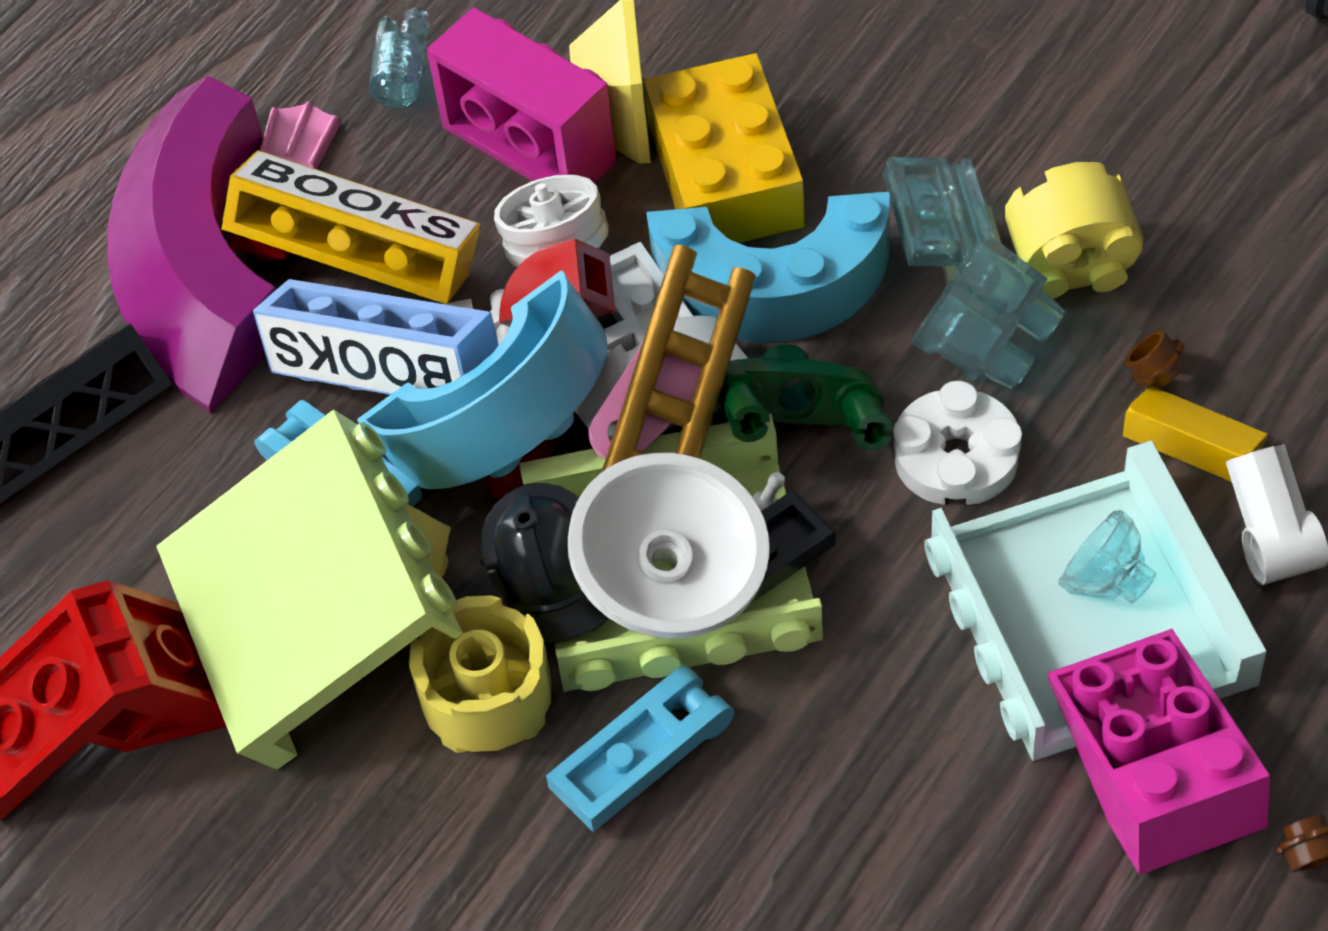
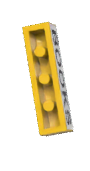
M257 150L230 176L222 230L448 304L470 275L481 224Z

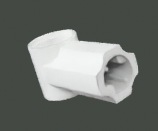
M1285 444L1254 451L1226 461L1246 528L1242 531V547L1245 560L1253 578L1258 584L1266 585L1326 567L1328 564L1326 537L1317 517L1311 511L1305 510Z

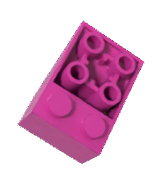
M1173 629L1047 673L1049 684L1106 819L1139 875L1268 828L1270 775Z

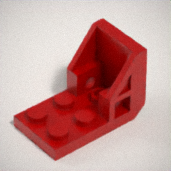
M110 580L74 589L64 596L0 656V821L87 742L128 752L227 727L179 603Z

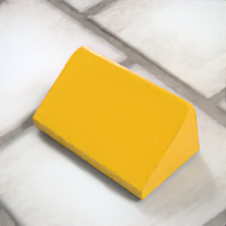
M1151 385L1129 406L1125 413L1123 437L1140 444L1152 440L1157 451L1230 482L1232 481L1226 461L1261 450L1268 435L1258 429Z

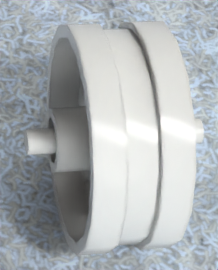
M554 175L520 186L501 200L495 208L494 215L498 233L503 237L502 245L506 257L516 267L530 255L544 248L574 238L599 248L608 236L609 224L605 211L601 208L598 188L591 179L579 175Z

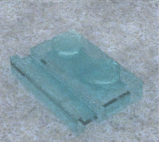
M889 157L883 171V177L887 191L890 194L891 205L908 265L967 266L969 260H982L984 266H992L999 252V247L971 158H962L960 164H947L946 158Z

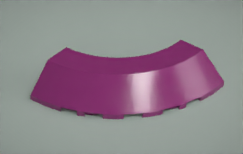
M206 76L177 92L155 116L136 143L121 173L112 200L107 228V260L112 289L126 324L131 323L173 383L172 386L182 395L212 414L266 356L253 310L275 292L276 289L275 286L257 276L241 262L227 244L225 230H222L230 176L257 150H260L263 140L254 103L248 95L210 76Z

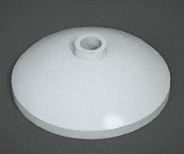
M650 453L631 457L614 464L600 473L586 487L572 513L568 531V556L573 574L581 590L589 601L605 616L629 630L659 638H687L706 634L721 628L735 619L749 606L762 584L767 569L769 536L765 520L757 503L750 493L729 473L696 457L676 453ZM659 559L667 560L673 565L674 569L662 571L657 569L652 562Z

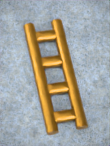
M683 245L673 246L602 472L620 461L649 454L636 449L647 414L682 426L683 429L675 453L700 459L755 282V273L744 268H732L728 284L726 285L692 272L697 257L695 250ZM684 296L719 309L709 343L674 330ZM665 355L701 368L691 402L655 389Z

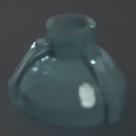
M1123 510L1111 512L1073 555L1063 575L1059 578L1058 584L1073 595L1116 600L1121 595L1130 603L1137 601L1151 586L1157 573L1144 563L1146 558L1141 550V535L1133 518Z

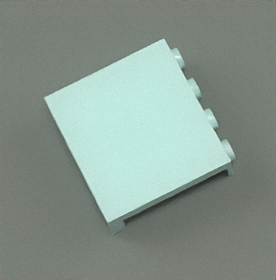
M1152 440L1127 448L1125 470L1105 478L950 527L942 508L932 511L931 538L924 541L929 565L936 577L945 575L952 589L949 592V602L955 621L961 630L970 628L977 642V645L974 647V654L980 674L986 684L996 683L1004 700L1000 702V710L1005 727L1014 741L1022 738L1032 761L1076 747L1049 684L1047 673L1169 629L1174 630L1219 699L1259 686L1267 651Z

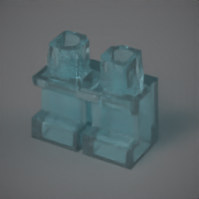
M987 234L970 248L910 343L930 356L936 352L962 368V374L972 382L985 375L990 380L1012 389L1021 383L1035 359L1009 341L1017 327L1042 342L1055 330L1065 314V310L1049 295L1041 291L1048 280L1045 276Z

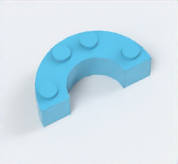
M889 191L829 196L826 215L814 232L795 244L774 249L747 247L728 239L713 225L707 207L647 212L651 256L663 274H665L673 246L683 245L697 252L692 272L720 283L728 284L732 268L735 267L744 268L755 273V282L737 340L757 343L794 341L814 336L841 324L860 310L873 296L885 275L889 261ZM684 296L683 302L693 316H712L717 319L719 309Z
M563 270L511 307L513 320L506 337L496 350L475 369L453 382L436 388L417 389L408 382L357 419L359 423L366 422L377 432L386 447L384 455L404 475L419 484V487L425 489L450 488L476 481L488 475L492 478L505 476L516 468L522 456L544 440L559 437L572 425L574 420L573 412L591 391L607 360V336L602 325Z

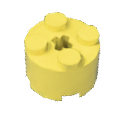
M1074 162L1045 171L1048 182L1034 188L1026 195H1024L1021 187L1014 191L1005 206V220L1024 278L1031 285L1034 296L1041 300H1052L1062 296L1070 289L1092 285L1093 290L1096 292H1109L1123 285L1128 280L1126 269L1134 264L1143 251V235L1120 175L1115 177L1107 174L1104 164L1099 162Z
M466 596L456 600V605L452 610L463 634L454 639L431 627L421 634L419 640L417 638L413 640L410 646L409 668L420 706L429 728L440 737L444 746L456 753L498 751L522 740L536 737L545 725V714L551 704L552 679L544 640L534 618L528 613L525 617L518 610L503 606L501 598L495 596Z

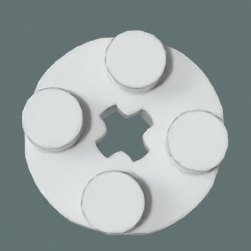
M949 382L940 391L928 393L912 402L895 423L893 447L897 473L912 492L927 501L945 505V498L955 500L966 498V505L983 503L1000 494L1014 479L1021 450V428L1012 413L995 398L985 393L977 392L967 382ZM963 439L968 442L970 452L964 454L961 450L955 449L947 453L943 450L947 440Z

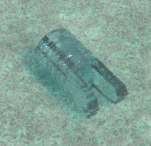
M419 7L405 11L402 31L399 30L396 21L392 20L389 16L379 20L368 90L378 103L388 107L399 108L414 103L419 96L429 27L427 10Z

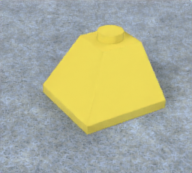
M620 0L569 45L570 61L582 69L594 71L607 83L615 150L639 164L651 163L634 0Z

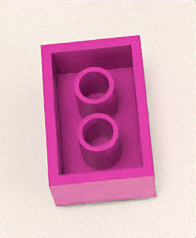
M475 7L471 8L427 48L441 123L445 130L531 181L554 175H579L591 179L595 184L617 162L608 86L594 71L576 66L559 56L550 46L534 42L515 31L506 21L499 18L494 19Z

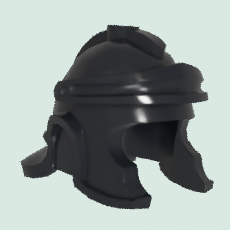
M533 483L520 486L506 494L494 505L486 517L482 529L483 558H481L480 564L486 567L492 583L502 594L507 605L512 609L518 610L525 617L527 613L533 617L544 640V645H551L589 634L597 630L609 618L599 611L583 593L570 565L568 531L572 513L579 497L561 486L548 483Z

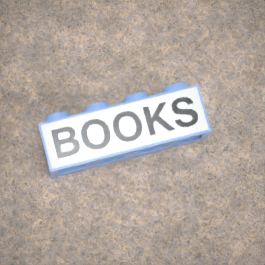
M288 279L253 310L271 373L297 377L304 381H319L346 386L352 390H367L391 395L408 382L417 389L436 388L453 382L475 369L499 346L492 315L488 311Z

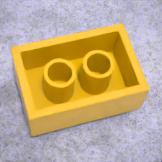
M757 53L643 79L648 126L675 209L707 207L713 225L728 239L737 243L805 227L803 179Z

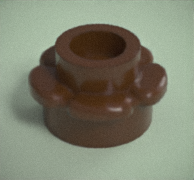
M1163 330L1152 332L1144 337L1131 349L1125 359V365L1133 373L1132 379L1140 387L1152 384L1154 387L1159 388L1168 384L1183 368L1184 363L1180 359L1179 354L1183 352L1184 344L1179 339L1172 341Z
M1324 815L1305 818L1283 828L1287 840L1276 848L1277 855H1285L1292 873L1306 871L1328 863V825Z

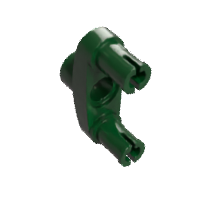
M791 344L775 346L769 349L761 358L730 361L716 405L717 411L728 418L734 437L743 442H755L765 436L768 431L766 422H770L769 414H771L774 422L849 426L854 434L857 445L868 451H875L885 447L891 439L888 431H893L892 421L883 409V395L874 378L867 372L839 364L810 360L804 350ZM800 378L795 385L781 388L786 382Z

